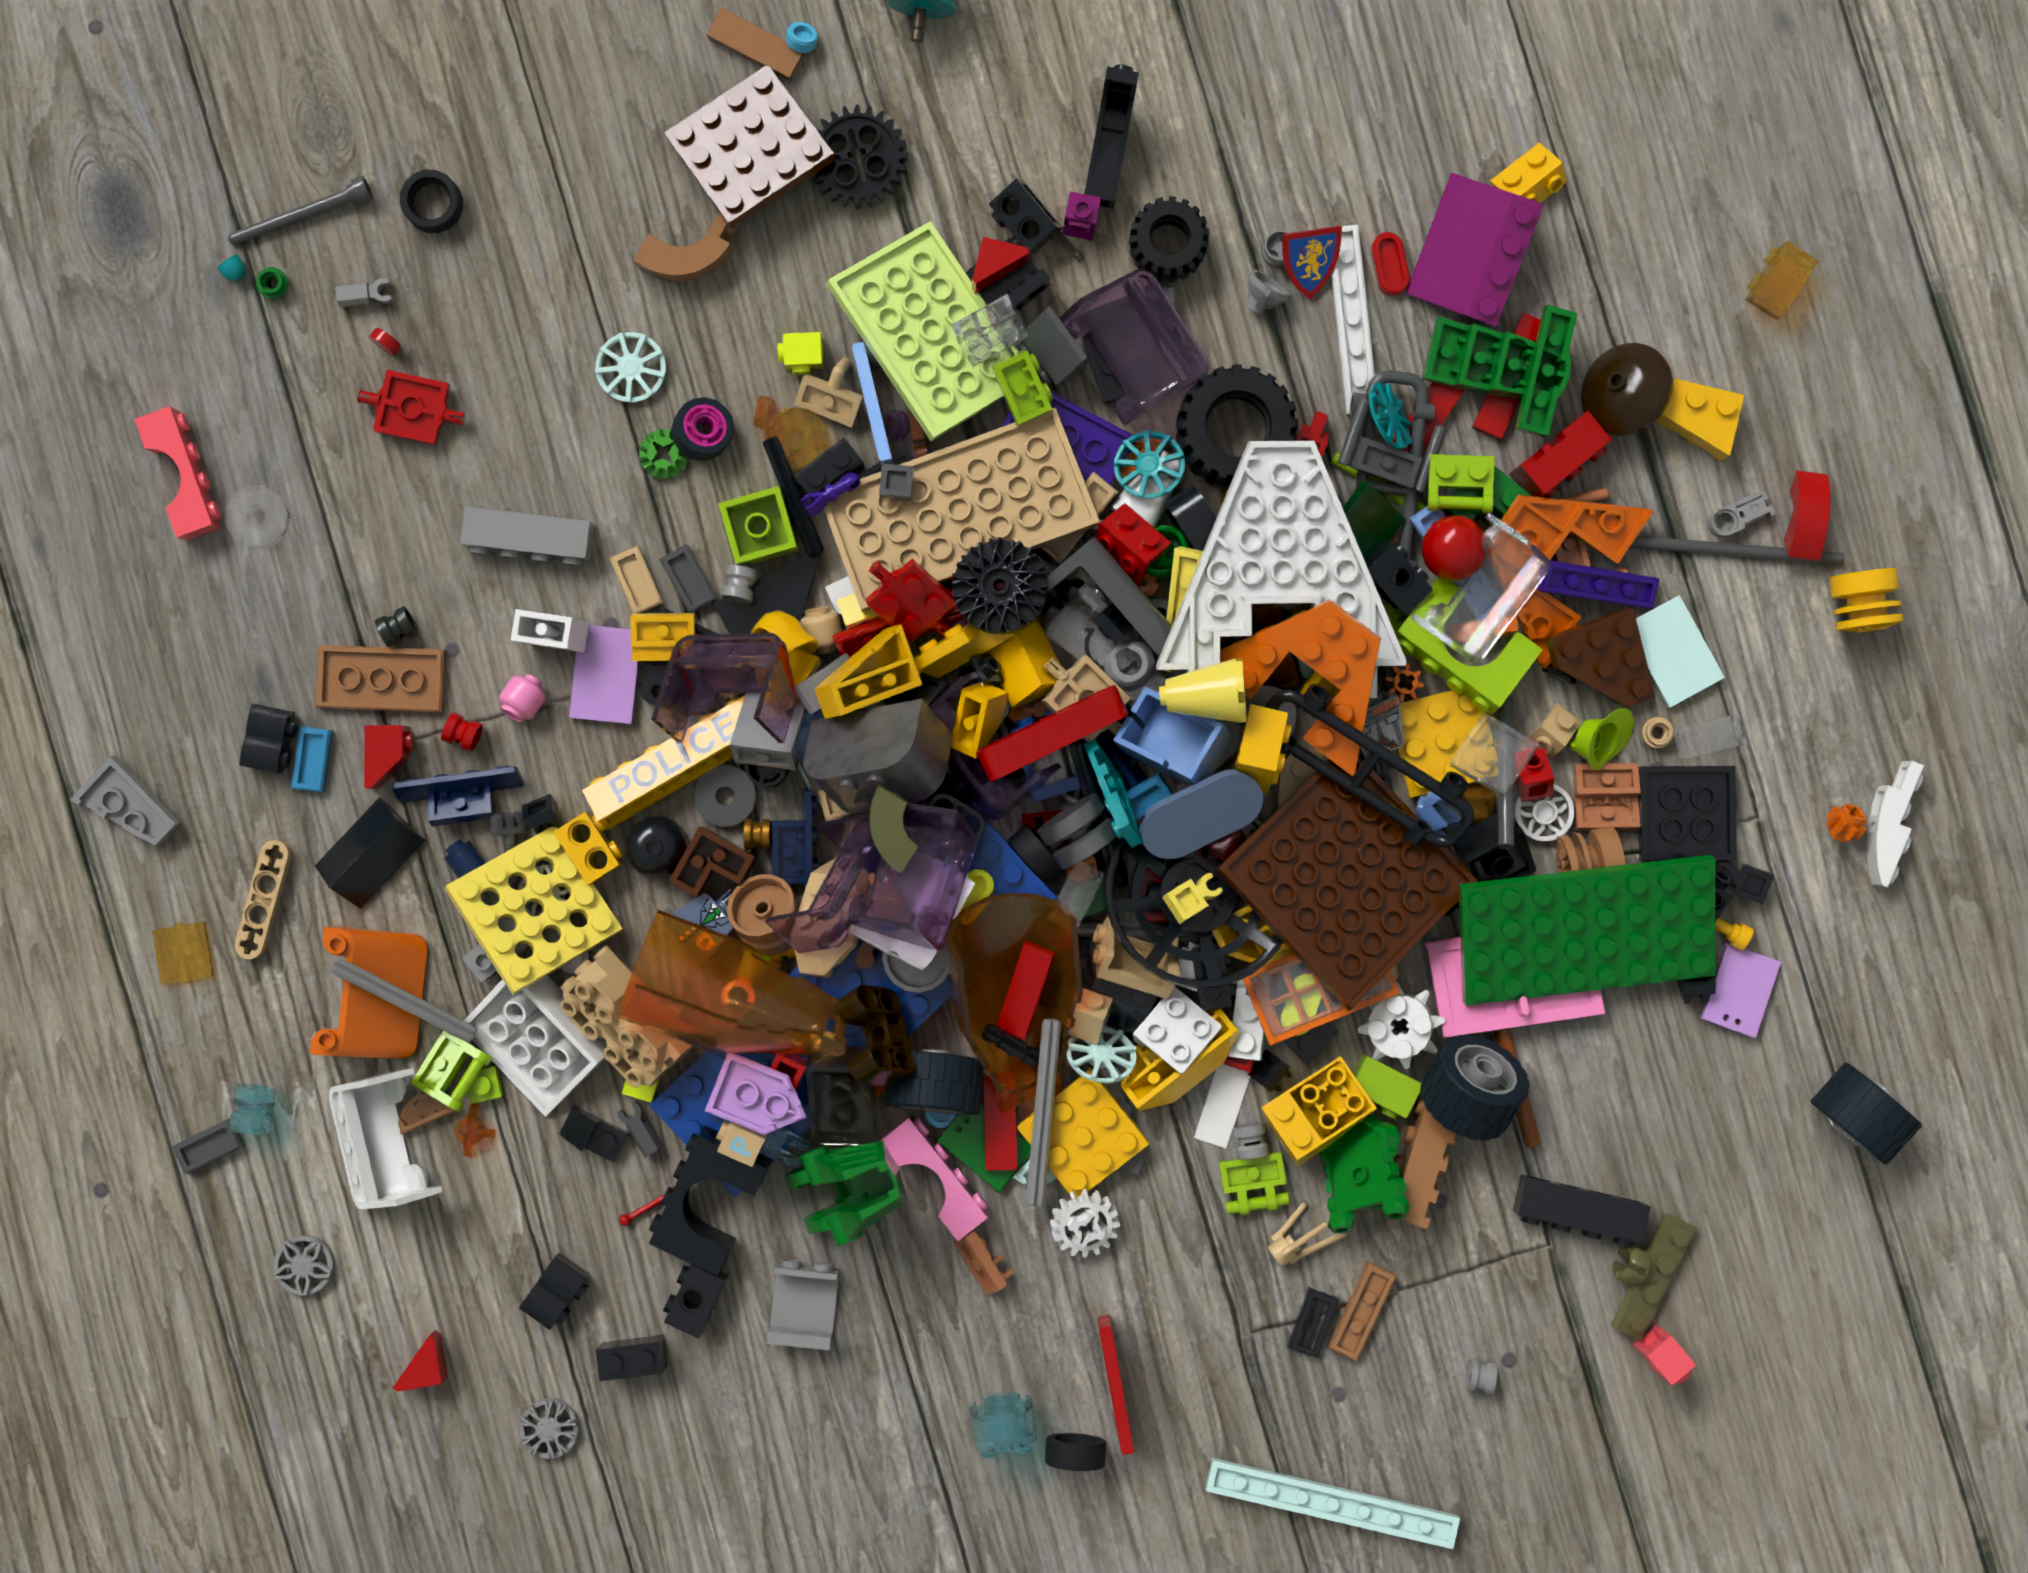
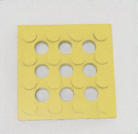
M550 827L445 886V891L512 995L619 934L623 929L593 883L587 885L553 833L557 830V827ZM542 860L548 861L552 865L553 871L547 875L540 874L536 870L535 864ZM512 876H520L525 880L526 887L522 890H515L510 887L508 879ZM558 886L565 887L569 891L570 898L565 901H559L553 896L552 890ZM486 891H492L497 894L499 902L492 906L486 905L481 900V894ZM529 902H537L542 906L543 913L539 916H531L526 912L525 905ZM576 912L581 913L586 917L587 924L583 927H576L571 924L569 916ZM504 917L511 918L515 922L516 928L511 932H504L499 928L498 921ZM547 928L557 930L560 939L555 943L547 942L542 936L543 930ZM519 944H527L532 948L533 955L527 959L520 958L515 953V947Z

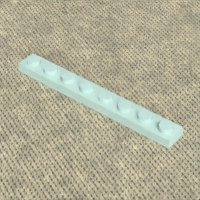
M1213 1457L1205 1486L1207 1492L1449 1549L1454 1548L1460 1517L1456 1514Z

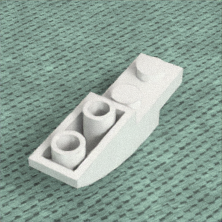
M1901 762L1892 786H1878L1873 799L1868 820L1866 853L1869 875L1874 886L1888 887L1889 884L1895 881L1899 873V866L1897 864L1901 854H1905L1910 846L1911 837L1909 835L1912 829L1900 823L1909 815L1911 810V803L1909 801L1913 791L1916 792L1923 781V774L1921 772L1924 765L1917 762Z

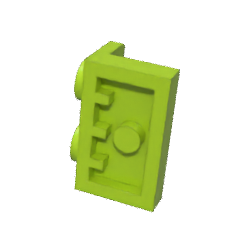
M1021 350L1016 352V355L991 366L1016 425L1052 410L1050 401L1053 400L1048 385L1046 383L1042 384L1037 372L1041 371L1034 354L1029 355L1027 350Z

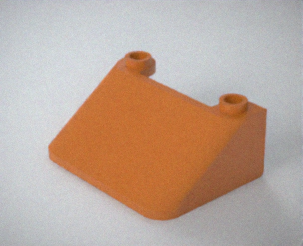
M337 925L324 927L323 945L330 954L345 956L346 961L423 1000L429 947L427 941L421 935ZM344 980L338 1029L326 1028L316 1032L311 1040L310 1054L405 1059L412 1056L418 1048L421 1018Z

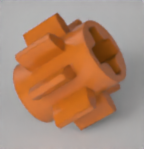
M1406 663L1402 671L1396 666L1391 667L1394 675L1383 680L1386 683H1390L1391 689L1387 693L1397 694L1400 702H1403L1406 694L1412 700L1416 699L1417 696L1414 690L1424 687V684L1419 683L1417 676L1421 674V670L1413 673L1410 671V663ZM1399 675L1402 678L1408 677L1410 679V682L1407 684L1409 690L1405 687L1401 689L1398 687L1397 684L1401 681Z
M1843 804L1841 808L1834 806L1826 816L1829 819L1826 823L1828 833L1839 842H1850L1852 838L1859 841L1867 830L1864 827L1867 823L1864 820L1866 817L1864 812L1853 804Z

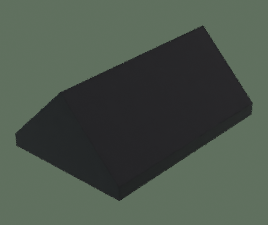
M379 797L319 860L315 867L330 889L362 909L426 839Z

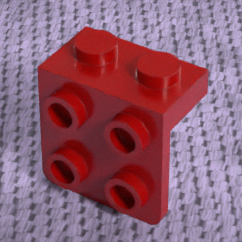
M1126 503L1100 522L1096 533L1097 539L1139 588L1142 585L1147 568L1166 553L1171 545L1168 539Z

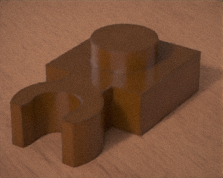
M907 409L916 459L928 454L925 439L926 433L910 409Z

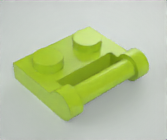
M1430 454L1427 511H1437L1438 508L1482 510V513H1492L1495 456ZM1438 488L1483 490V496H1438Z
M443 1030L410 1084L451 1109L460 1112L464 1105L462 1103L464 1097L483 1066H488L493 1057ZM468 1055L472 1056V1062L451 1096L446 1094L445 1091Z

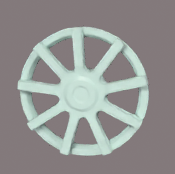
M622 332L601 346L596 359L595 373L603 390L614 399L629 403L639 402L651 397L662 385L666 373V361L660 347L648 336L635 332ZM625 339H639L633 354L629 353ZM618 341H620L624 353L622 357L609 350ZM645 342L654 348L655 352L643 358L639 357ZM604 355H608L617 361L618 364L616 366L602 367ZM659 357L660 371L644 367L646 362ZM618 372L619 375L607 386L602 373ZM643 373L659 377L652 389L642 379ZM623 379L627 381L626 397L613 392V389ZM637 380L646 393L641 396L632 397V382Z
M1105 1026L1103 1033L1110 1034L1112 1037L1109 1041L1104 1042L1102 1034L1098 1045L1087 1041L1085 1042L1089 1046L1073 1044L1077 1038L1070 1036L1066 1045V1056L1071 1067L1082 1077L1097 1083H1114L1126 1078L1133 1071L1136 1064V1047L1123 1034L1124 1031L1121 1029L1115 1030ZM1118 1039L1125 1045L1123 1047H1112ZM1071 1051L1086 1052L1088 1055L1074 1061ZM1129 1053L1130 1062L1115 1054ZM1112 1061L1124 1066L1127 1070L1118 1075ZM1089 1062L1094 1066L1092 1074L1085 1073L1079 1066ZM1107 1067L1111 1078H1098L1099 1068Z

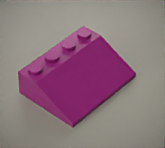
M1451 172L1405 293L1497 326L1544 204Z

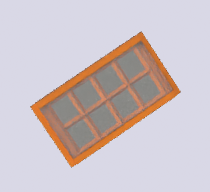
M1294 953L1267 963L1252 975L1242 979L1269 1046L1400 994L1390 970L1352 1010L1348 1011Z

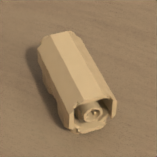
M606 945L593 957L595 961L590 962L588 959L584 961L574 971L577 977L573 975L560 987L564 1000L561 1002V1010L581 1030L587 1039H606L607 1047L604 1049V1056L626 1079L629 1085L633 1087H639L641 1084L652 1086L670 1071L674 1064L683 1059L694 1048L697 1041L614 951Z

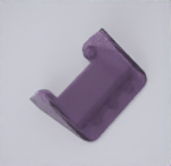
M1137 269L1081 297L1059 317L1074 339L1081 338L1087 334L1091 336L1127 393L1116 403V413L1124 427L1188 388L1208 373L1209 364L1205 355L1155 276L1148 270Z

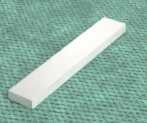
M1358 225L1342 226L1340 253L1331 274L1346 415H1350V402L1353 392L1366 393L1368 383L1375 375Z

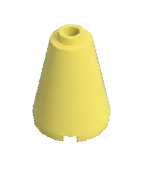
M1234 658L1165 679V686H1159L1160 705H1167V712L1237 723L1247 722L1243 658Z

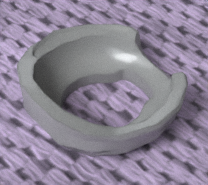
M1125 640L1106 656L1104 671L1121 689L1134 690L1144 686L1149 681L1156 669V662L1151 648L1146 644L1135 640ZM1128 648L1136 652L1142 659L1141 669L1134 675H1125L1117 667L1116 655L1123 649Z

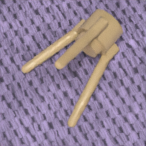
M1301 1203L1280 1230L1271 1236L1274 1242L1268 1246V1249L1277 1262L1284 1267L1289 1262L1292 1265L1300 1258L1345 1238L1347 1233H1338L1301 1250L1300 1246L1328 1227V1224L1324 1222L1296 1241L1290 1234L1284 1237L1307 1207L1306 1203Z

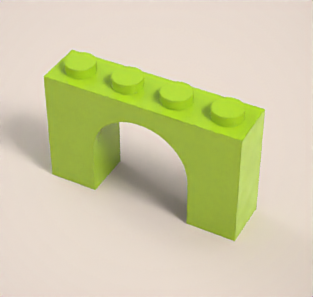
M1438 577L1431 586L1433 590L1414 608L1395 635L1403 654L1414 656L1421 662V666L1427 672L1433 675L1438 674L1447 681L1446 684L1451 690L1458 694L1463 693L1470 698L1475 708L1481 712H1489L1493 715L1502 706L1543 649L1518 631L1508 640L1491 663L1483 666H1469L1454 659L1445 647L1443 627L1446 619L1466 592L1453 582Z

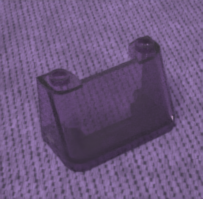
M907 803L903 813V825L907 834L918 843V848L902 873L892 868L881 856L869 896L860 894L851 902L848 920L854 926L923 948L939 951L945 946L975 851L976 835L958 810Z

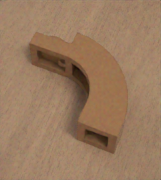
M719 212L706 235L697 243L685 247L669 245L648 234L633 261L639 269L667 281L683 282L702 278L718 269L729 258L733 248L725 239L727 237L729 239L732 238L738 225L731 229Z

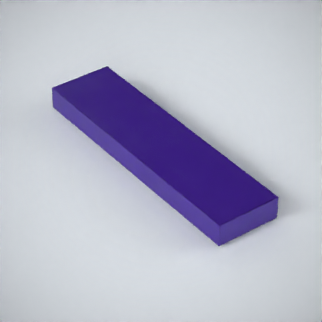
M1543 559L1536 590L1653 609L1659 578Z

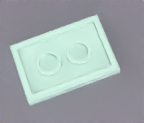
M1680 595L1636 618L1650 678L1667 708L1678 704L1725 678Z

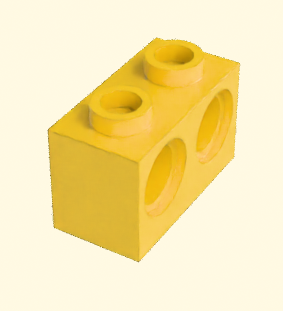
M585 811L553 833L586 884L590 885L624 865L620 859L624 854L614 840L609 842L603 832L606 828L598 822L596 816L592 815L591 812ZM582 824L590 829V837L586 842H580L576 837V830ZM597 851H603L607 856V864L602 869L597 868L593 864V856Z

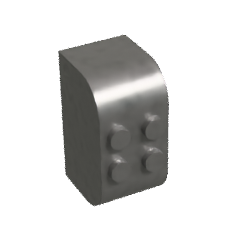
M923 699L850 712L827 719L811 720L803 765L806 773L840 809L847 813H869L871 801L878 784L906 799L907 804H913L931 796L942 784L947 771L953 734Z

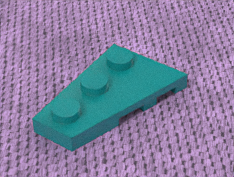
M1096 739L1084 744L1099 785L1106 798L1104 799L1105 805L1114 818V821L1111 822L1114 832L1119 839L1124 837L1131 848L1143 843L1122 775Z

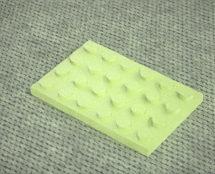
M931 221L828 279L827 287L930 441H933L1004 398L991 366L1016 355L1018 351L979 292L975 294L972 289L971 280Z

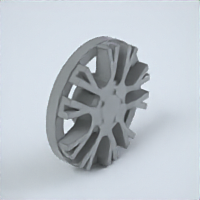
M555 1398L541 1399L529 1406L524 1412L519 1427L520 1440H522L523 1446L533 1456L536 1455L546 1459L560 1457L573 1447L578 1438V1417L572 1407L562 1400ZM541 1405H545L546 1416L544 1417L540 1416L536 1410ZM552 1405L558 1406L555 1416L550 1415ZM563 1410L571 1417L565 1422H561L558 1418ZM529 1414L535 1419H537L539 1422L535 1423L534 1421L528 1419ZM525 1426H532L535 1429V1433L526 1435ZM565 1426H573L574 1428L573 1431H562ZM561 1435L571 1438L567 1446L560 1441L559 1437ZM538 1436L540 1440L532 1445L530 1440ZM553 1441L556 1442L559 1451H554ZM542 1442L547 1444V1452L538 1450Z

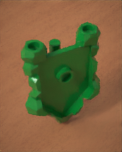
M1371 1114L1319 1153L1320 1160L1326 1166L1325 1173L1328 1176L1326 1179V1191L1333 1195L1328 1198L1327 1209L1331 1213L1328 1228L1332 1233L1345 1234L1352 1231L1354 1211L1369 1208L1372 1211L1383 1209L1387 1219L1406 1218V1214L1410 1209L1409 1202L1405 1197L1407 1188L1404 1179L1399 1177L1398 1163L1394 1162L1400 1142L1398 1130L1395 1125L1386 1122L1381 1123L1376 1116Z

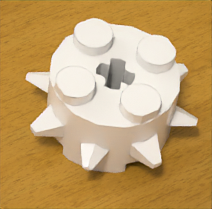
M1396 982L1400 994L1370 1005L1372 1013L1369 1017V1022L1357 1029L1358 1033L1369 1035L1372 1043L1376 1046L1373 1059L1377 1061L1385 1055L1391 1058H1399L1404 1069L1410 1068L1412 1056L1418 1054L1421 1050L1433 1054L1438 1051L1430 1037L1434 1028L1445 1023V1018L1431 1014L1430 1008L1426 1005L1429 991L1424 990L1415 996L1411 993H1404L1399 983ZM1402 1018L1408 1021L1406 1027L1409 1028V1031L1402 1030L1397 1032L1394 1029L1396 1025L1393 1023V1020L1400 1021Z

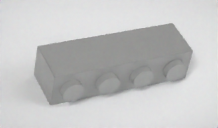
M465 506L460 544L469 548V553L488 555V550L500 551V557L519 559V554L531 555V560L549 563L550 557L563 559L562 564L581 566L582 561H591L595 525L585 520Z

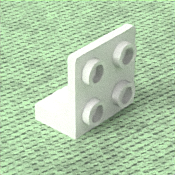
M1174 986L1168 999L1163 998L1134 1031L1133 1040L1142 1048L1147 1046L1179 1074H1183L1221 1030V1024Z

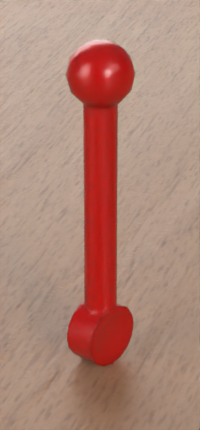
M664 1195L629 1215H621L619 1218L620 1224L622 1226H629L634 1218L659 1205Z

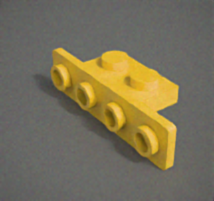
M959 623L944 632L946 638L939 642L933 638L919 647L921 652L914 655L913 659L919 675L924 672L940 678L970 661V657L974 654H982L1009 639L1015 633L1004 635L989 634L976 629L970 624L962 628Z

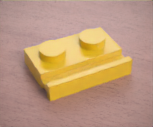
M695 613L630 615L632 661H669L675 644L680 661L696 660Z

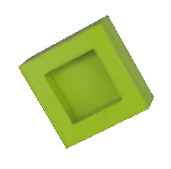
M496 1065L482 1068L468 1091L471 1104L504 1096Z

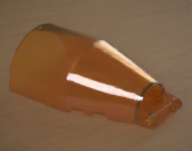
M1031 893L1000 894L983 898L965 907L950 922L946 936L954 1013L960 1031L995 1086L997 1104L1003 1114L1012 1111L1016 1105L1035 1099L1039 1059L1035 1065L1028 1066L1021 1062L1020 1058L1017 1057L1016 1059L997 1048L995 1043L991 1044L985 1041L981 1035L987 1024L993 1023L997 1025L1023 944L1029 941L1056 953L1028 1037L1025 1040L1021 1039L1027 1043V1046L1030 1047L1031 1045L1040 1051L1043 1020L1057 1019L1061 1022L1055 1094L1061 1091L1060 1077L1069 1047L1067 1037L1069 1030L1074 1028L1076 1019L1073 1017L1076 1004L1081 1003L1083 996L1076 918L1057 901Z
M657 910L629 979L618 1014L620 1019L703 1050L716 1053L813 1056L819 1050L832 1056H841L845 1053L847 1046L845 1039L847 1023H844L839 1018L835 1009L838 998L829 995L799 975L796 979L779 969L781 964L777 961L772 960L769 963L754 954L756 948L748 943ZM828 1017L835 1020L833 1033L826 1030Z

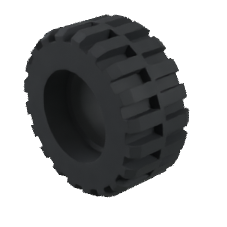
M1242 364L1232 365L1228 369H1224L1223 366L1216 368L1213 373L1203 375L1194 386H1191L1180 406L1176 420V442L1183 451L1185 462H1188L1191 466L1190 470L1196 476L1200 475L1205 478V482L1212 486L1215 483L1221 485L1222 489L1228 490L1242 456L1235 457L1222 453L1211 443L1208 437V417L1212 410L1221 402L1237 399L1255 406L1262 414L1266 424V433L1263 441H1296L1298 419L1295 418V411L1297 409L1294 401L1289 400L1287 396L1289 392L1285 386L1282 385L1280 387L1275 382L1276 377L1270 373L1267 376L1260 373V368L1251 366L1250 369H1244Z

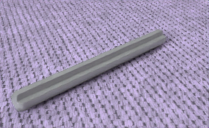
M1044 1019L1042 1022L1026 1202L1030 1206H1043L1045 1203L1061 1022L1057 1019Z

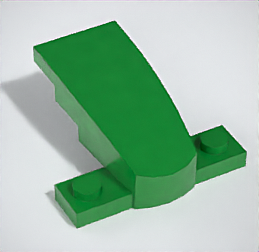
M1551 305L1545 306L1536 342L1508 331L1501 333L1474 323L1466 325L1438 317L1435 321L1422 379L1462 390L1522 399L1515 430L1547 437L1549 436L1557 398L1561 396L1570 378L1571 357L1569 348L1578 313Z

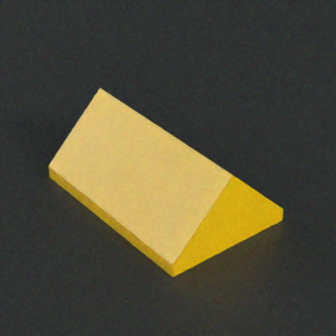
M1037 618L1024 629L1015 632L1009 639L984 652V654H991L1000 665V673L1004 679L1000 686L1002 690L1009 692L1007 701L1012 710L1046 696L1053 689L1057 679L1044 668V665L1052 657L1058 663L1059 661Z

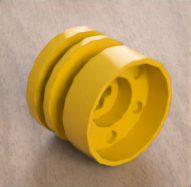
M1897 568L1866 570L1829 577L1831 598L1846 599L1847 606L1833 610V615H1848L1849 620L1834 623L1835 631L1852 633L1884 630L1892 625L1904 622L1903 614L1888 615V609L1901 607L1902 601L1886 600L1887 593L1900 589Z

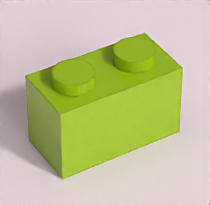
M1362 1054L1353 1072L1358 1082L1370 1099L1381 1105L1379 1112L1395 1120L1398 1115L1407 1119L1421 1091V1083Z

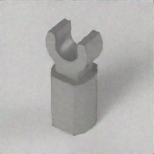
M380 278L373 285L366 282L336 286L338 306L349 307L372 304L374 300H378L383 304H390L394 302V298L391 295L381 296L380 291L385 286H392V282L389 279Z

